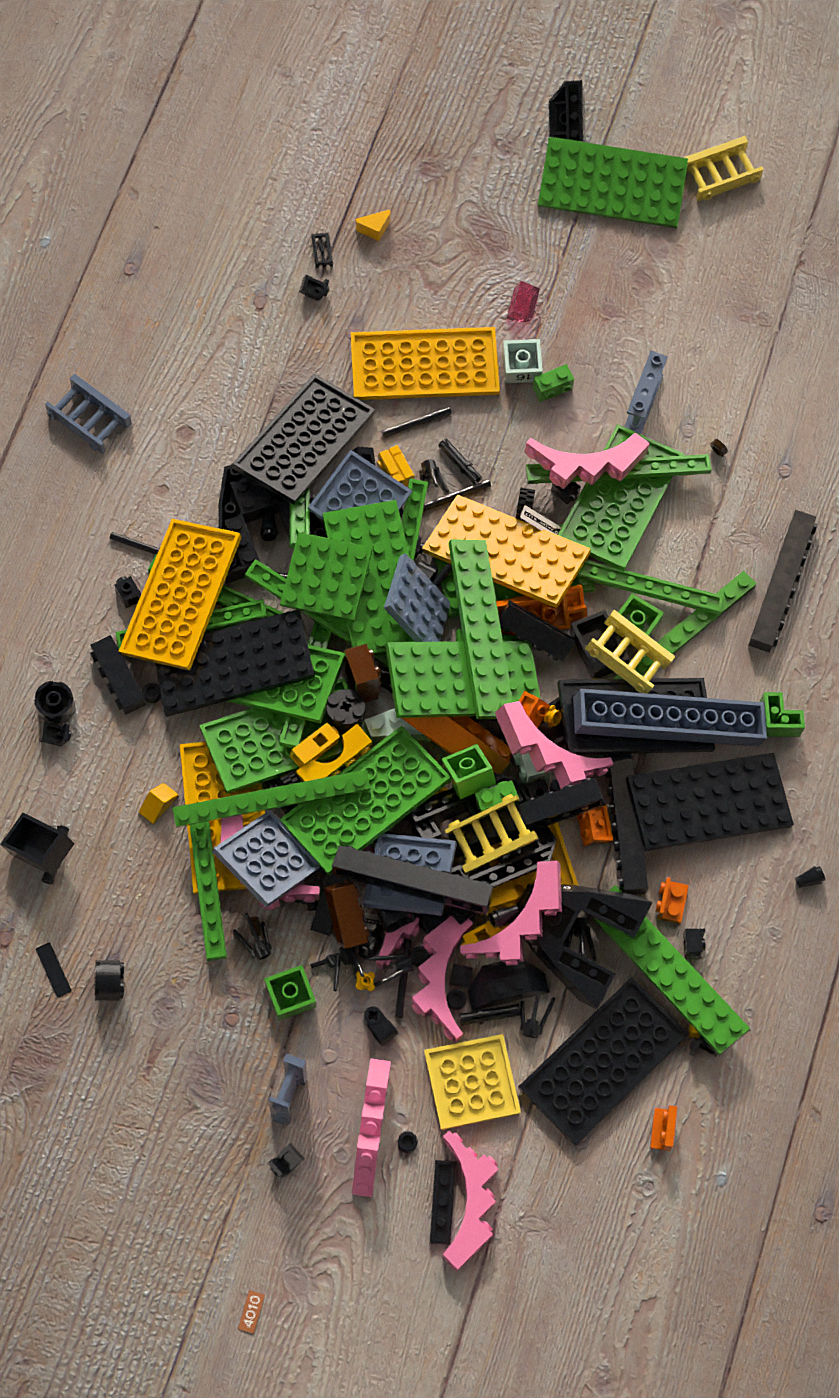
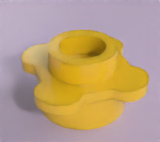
M554 705L550 706L544 716V722L548 723L549 727L558 725L562 719L561 711L556 710Z
M357 972L356 989L373 991L375 988L373 985L375 974L373 972L364 973V977H361L359 972Z

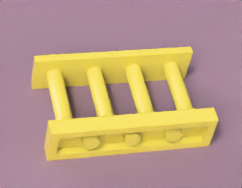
M746 136L684 157L689 158L686 172L692 173L700 188L696 197L697 201L708 200L712 196L748 183H755L761 179L763 167L754 169L745 153L748 144ZM739 155L747 172L738 175L729 157ZM723 161L731 178L722 181L713 163ZM706 166L715 183L706 186L697 168Z
M614 610L604 622L608 628L600 639L596 641L593 638L584 649L635 687L638 692L647 694L654 686L649 682L660 667L665 670L675 656ZM616 632L623 637V640L612 653L604 645L611 635ZM630 643L639 651L627 665L619 657ZM644 655H646L654 663L646 674L642 676L634 669Z
M507 795L501 799V803L462 822L456 820L448 824L449 828L445 829L446 833L451 834L454 832L466 858V864L462 865L465 873L468 874L538 840L536 833L527 830L514 804V802L520 800L517 795ZM506 806L520 833V838L514 841L511 838L509 839L496 812ZM488 815L502 841L500 843L502 847L497 849L490 846L479 823V819ZM472 824L484 849V855L479 858L473 856L461 831V828Z

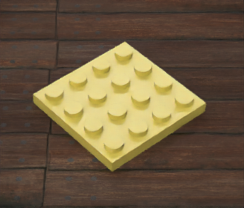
M503 1034L424 1050L441 1130L521 1114Z

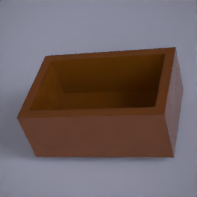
M367 643L344 650L345 674L350 688L357 691L363 698L364 703L378 699L379 692L381 691V673L379 667H375L373 650L368 649Z
M348 881L323 887L337 945L346 949L367 943L369 930L367 925L363 923L362 918L365 917L362 905L359 906L358 898H360L358 887Z

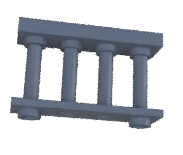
M650 351L627 411L629 415L624 426L625 428L642 434L664 374L662 372L668 356Z
M74 373L69 378L71 390L55 406L47 401L45 403L46 413L51 419H57L88 442V445L94 451L98 450L103 454L105 452L103 441L118 425L128 428L132 423L131 416ZM76 394L83 395L85 400L69 417L61 412ZM90 404L98 406L99 410L83 427L75 422ZM108 414L113 418L112 422L97 437L89 433L90 429L104 415Z
M286 1054L283 1061L285 1078L277 1099L269 1097L268 1100L271 1117L274 1118L273 1121L279 1124L291 1123V1100L296 1087L300 1084L305 1086L307 1080L306 1060Z

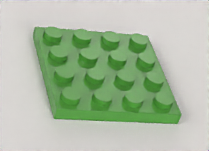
M298 532L280 605L355 622L373 548Z

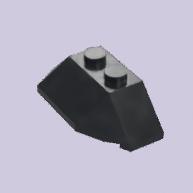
M564 81L562 86L548 101L549 137L585 142L583 81Z
M523 958V962H518V965H506V962L502 961L483 965L467 993L472 1011H475L479 1008L483 1009L534 997L536 994L550 993L545 973Z

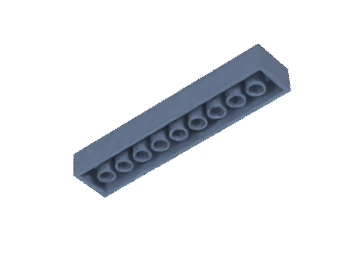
M580 689L573 697L575 734L759 746L767 739L764 702Z

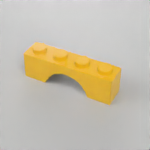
M356 724L342 735L343 752L339 758L330 763H320L312 759L299 768L296 774L302 782L338 775L341 769L345 766L347 768L356 761L355 758L359 755L363 756L371 749V739Z

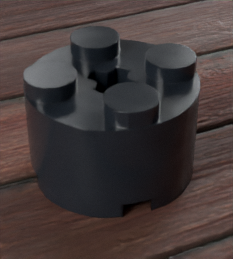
M48 681L36 690L34 703L38 715L43 721L59 725L72 717L76 709L74 697L68 685L60 681Z
M339 690L329 696L326 706V723L335 727L340 734H345L356 724L362 725L365 703L356 690Z
M95 960V1001H119L120 998H123L124 982H120L124 975V962H120V960Z

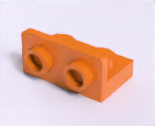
M524 691L519 701L527 716L538 729L550 705Z
M606 804L603 807L577 815L583 846L613 841Z
M667 877L665 883L661 882L659 894H662L661 901L657 900L655 912H658L657 919L681 924L689 885L670 881L671 878Z
M669 1105L667 1109H654L651 1149L671 1151L673 1148L677 1106Z

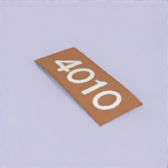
M249 1290L239 1323V1330L254 1334L265 1294Z

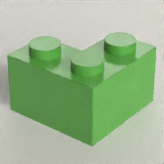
M764 692L759 702H764L767 737H800L805 729L803 710H784L783 692Z

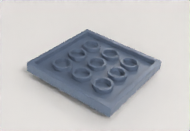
M350 450L311 502L308 510L323 520L322 513L396 500L400 511L412 494V490Z
M406 553L400 555L384 609L415 642H440L450 609V601Z
M270 810L214 847L212 851L266 908L321 869V866Z
M382 834L377 838L374 854L390 856L394 860L409 861L414 865L428 866L433 870L451 873L457 844L456 841ZM370 884L366 886L363 899L364 907L442 916L444 908L442 903Z

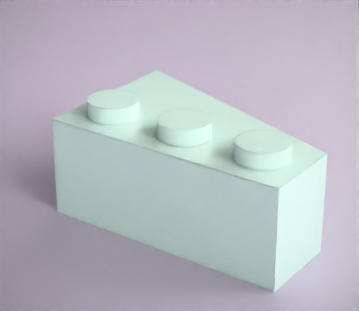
M395 708L364 720V724L372 739V744H378L400 726H403L416 741H432L403 719L396 718Z

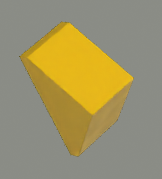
M390 210L357 218L356 231L379 241L390 223Z
M162 783L149 791L138 813L154 824L179 795Z

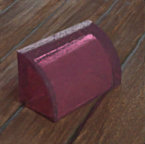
M520 281L514 287L506 318L515 322H528L532 320L540 288Z

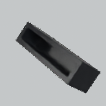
M511 600L508 601L499 616L502 630L506 632L512 631L519 640L529 641L532 643L531 646L538 651L544 650L555 661L559 659L563 662L575 644L573 637Z
M107 636L91 644L92 652L89 654L94 663L98 662L100 666L98 671L102 679L106 677L108 681L106 686L110 694H115L117 699L114 701L119 711L123 709L125 715L145 706V698L112 636Z

